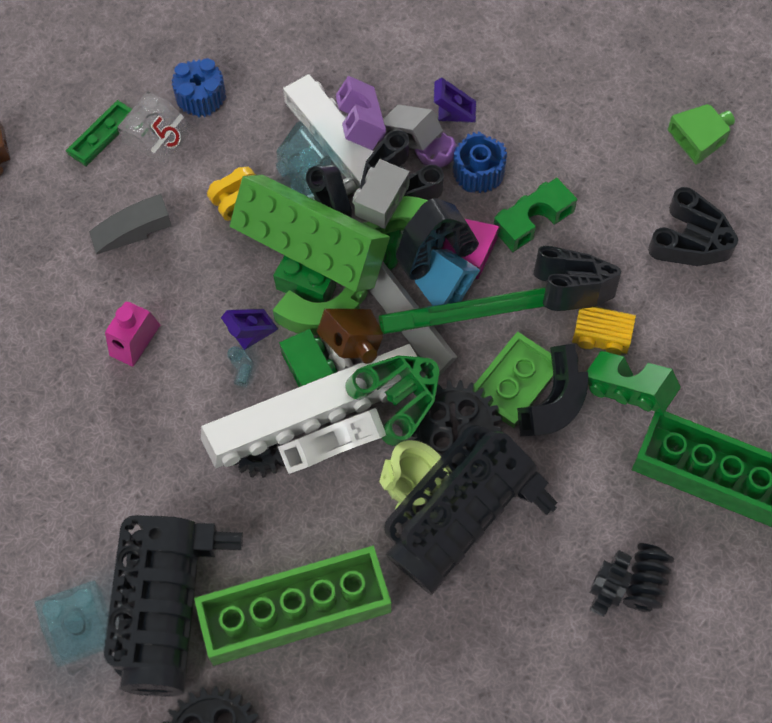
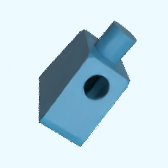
M433 249L431 251L430 270L425 276L415 280V283L432 306L462 301L480 270L451 250Z

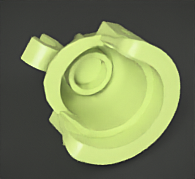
M415 440L400 442L394 448L391 460L386 459L379 482L384 490L388 491L391 498L398 502L396 508L441 458L433 448ZM438 477L435 479L436 488L442 485V479ZM427 490L424 491L425 494L431 495V494H429L430 491H427ZM418 498L414 501L413 511L415 514V506L423 505L425 503L424 498ZM407 513L404 514L408 519H412Z

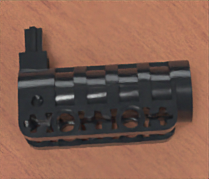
M471 425L464 430L386 520L384 525L385 534L394 543L386 556L419 587L433 595L445 581L448 573L463 560L465 553L474 543L480 540L489 525L504 512V508L513 497L518 496L522 500L530 503L533 502L545 515H548L550 511L554 512L557 508L555 505L558 502L544 489L548 482L538 472L536 464L509 435L500 431H490L483 426ZM475 433L480 434V441L477 444L473 437ZM465 445V446H468V447H470V448H469L468 450H466V449L463 448V446ZM457 453H462L464 461L454 469L452 459ZM446 468V470L451 472V474L447 475L448 472L444 471L443 469ZM437 477L442 479V485L439 488H436L435 479ZM424 491H430L429 494H431L433 497L431 498L429 495L425 494ZM418 498H424L426 505L420 512L415 514L413 511L414 501ZM407 513L412 519L408 520V517L404 516V514ZM397 523L403 524L401 534L397 533L395 528Z
M133 515L127 517L122 522L104 646L106 662L121 676L120 690L142 696L173 697L184 694L198 557H215L216 550L242 551L243 532H218L215 523H195L188 519L172 516ZM138 524L141 530L131 535L128 530H133L135 525ZM127 556V558H126L127 563H126V567H125V566L123 565V561H124V558ZM119 617V625L117 629L115 627L116 619Z

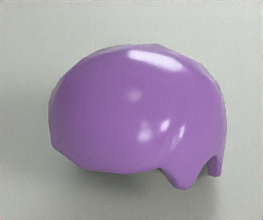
M442 133L440 138H435L424 150L415 149V153L424 166L433 164L441 168L453 161L454 151L457 146L454 138Z

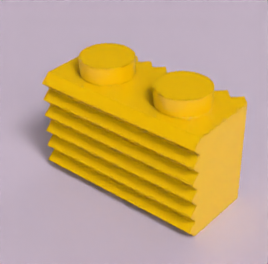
M600 307L579 309L572 343H577L583 349H593L596 347L616 355L627 354L631 344L636 315Z

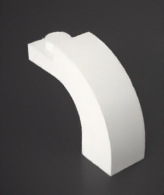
M373 408L278 446L287 472L290 474L354 447L386 436L377 409Z

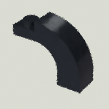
M575 344L550 347L554 378L553 387L549 396L542 403L536 406L517 408L520 437L557 432L574 420L581 410L587 395L588 371L578 372L579 359Z

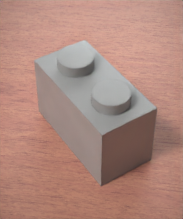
M398 104L383 119L386 129L385 137L393 130H401L408 135L409 148L424 150L443 131L438 122V116L431 109Z
M379 159L375 168L371 167L368 170L365 178L366 183L363 188H358L354 194L352 203L355 205V216L385 229L409 188L410 171Z

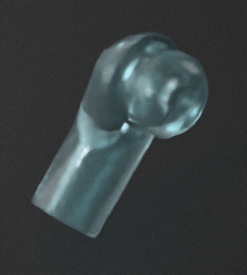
M233 346L228 350L227 357L237 369L234 384L247 387L254 363L244 349Z

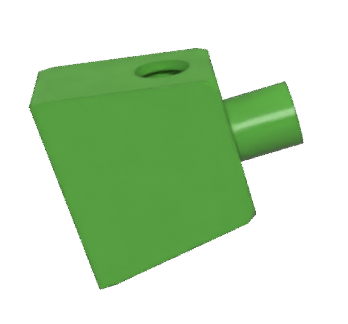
M706 104L673 115L668 131L697 165L726 143L731 131L729 126L735 123V119L730 111L727 110L718 114L711 105Z

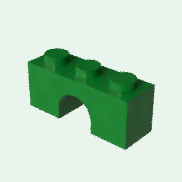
M557 177L549 183L544 182L529 196H522L511 208L503 209L497 213L494 218V225L499 226L498 237L512 252H515L534 239L536 226L529 219L530 217L541 215L548 218L555 225L575 212L577 198Z
M600 351L587 370L589 390L592 394L599 398L607 397L614 399L624 405L638 406L645 411L652 410L664 414L681 388L671 368L647 363L639 374L633 376L624 356Z

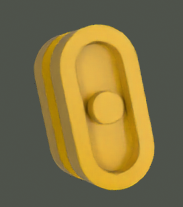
M239 167L231 174L214 181L209 186L207 197L213 205L218 206L219 213L227 221H230L232 218L242 176L256 175L250 167Z

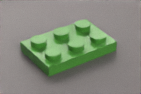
M517 331L474 384L475 393L483 388L485 391L484 398L492 396L494 401L490 406L497 405L499 408V412L495 416H501L502 421L514 428L519 422L517 408L532 406L553 379L551 353Z

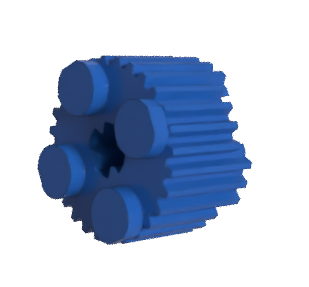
M205 58L201 61L200 59L198 61L192 60L191 63L187 61V64L179 63L174 68L175 74H173L172 87L180 109H183L184 112L187 111V114L192 113L193 116L197 115L200 118L201 116L206 117V115L211 116V113L215 112L216 108L219 109L220 105H223V101L226 98L223 75L219 67L215 66L213 60Z
M478 131V134L472 132V135L468 133L465 140L463 139L462 143H458V147L454 151L453 176L456 177L455 181L459 182V186L462 185L463 190L469 193H475L476 191L479 193L484 191L486 193L487 190L492 191V187L497 188L501 184L505 174L507 158L504 143L496 142V139L492 140L491 136L487 138L480 131Z

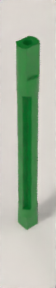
M546 287L379 315L380 328L383 334L545 307L543 305V298Z

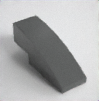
M158 194L113 214L90 230L89 233L95 253L100 254L148 239L146 234L171 227L172 225L162 194Z

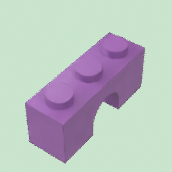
M348 76L335 95L338 109L348 113V116L342 123L345 139L373 150L376 144L383 140L386 133L375 88Z

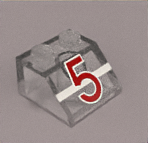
M149 91L144 94L117 127L124 145L164 166L194 130V127L169 101Z

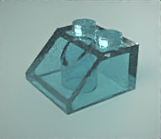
M302 121L295 124L276 151L278 160L276 163L277 170L281 176H288L293 190L306 196L313 194L306 182V174L309 168L331 165L330 156Z
M95 580L34 602L43 635L57 667L104 651L109 614L102 589Z

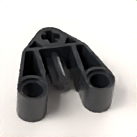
M401 130L389 132L366 160L360 189L366 183L365 178L368 170L371 167L375 168L379 159L398 167L408 160L409 137L405 132ZM432 164L424 166L414 174L412 173L409 175V188L404 196L425 200L439 198L443 192V170L439 166Z
M333 165L309 168L306 174V182L314 195V199L352 218V209L340 170Z
M689 187L678 188L672 197L669 212L674 218L687 223V226L682 234L666 227L656 229L648 248L651 257L660 261L692 266H703L729 260L737 246L738 237L724 213Z
M437 198L430 199L418 209L404 228L395 257L409 279L417 280L428 273L431 267V247L437 246L438 249L442 248L445 238L459 257L468 256L477 249L479 245L477 238L454 204Z
M541 246L538 249L533 275L539 280L547 281L543 305L553 311H566L597 307L613 299L617 292L621 269L590 254L554 246Z

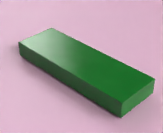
M117 100L66 149L67 154L84 166H87L138 116L137 112Z

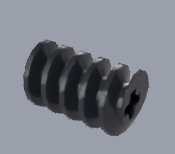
M639 543L637 545L639 551L635 553L634 558L636 563L632 565V572L634 574L631 577V585L626 590L628 597L623 599V604L635 610L650 612L653 609H661L663 607V604L655 600V598L665 597L666 592L659 589L658 586L668 585V580L661 577V574H671V569L665 566L664 563H674V558L658 546Z

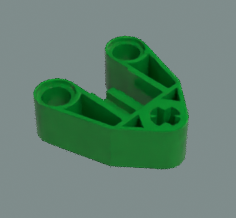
M398 355L361 367L346 381L345 389L347 394L356 400L366 398L397 375H400L402 379L385 391L387 400L396 406L411 393L415 394L416 398L396 412V415L383 425L386 436L382 437V439L388 445L396 446L400 442L409 439L434 403L439 378V367L430 358ZM421 371H423L426 374L425 377H422L420 375ZM356 378L363 379L367 384V389L360 388L356 383ZM393 424L398 425L402 429V436H398L393 432Z

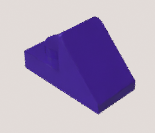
M443 77L434 81V103L439 106L438 121L476 122V101Z
M264 309L226 310L221 317L230 334L237 339L244 350L278 330Z

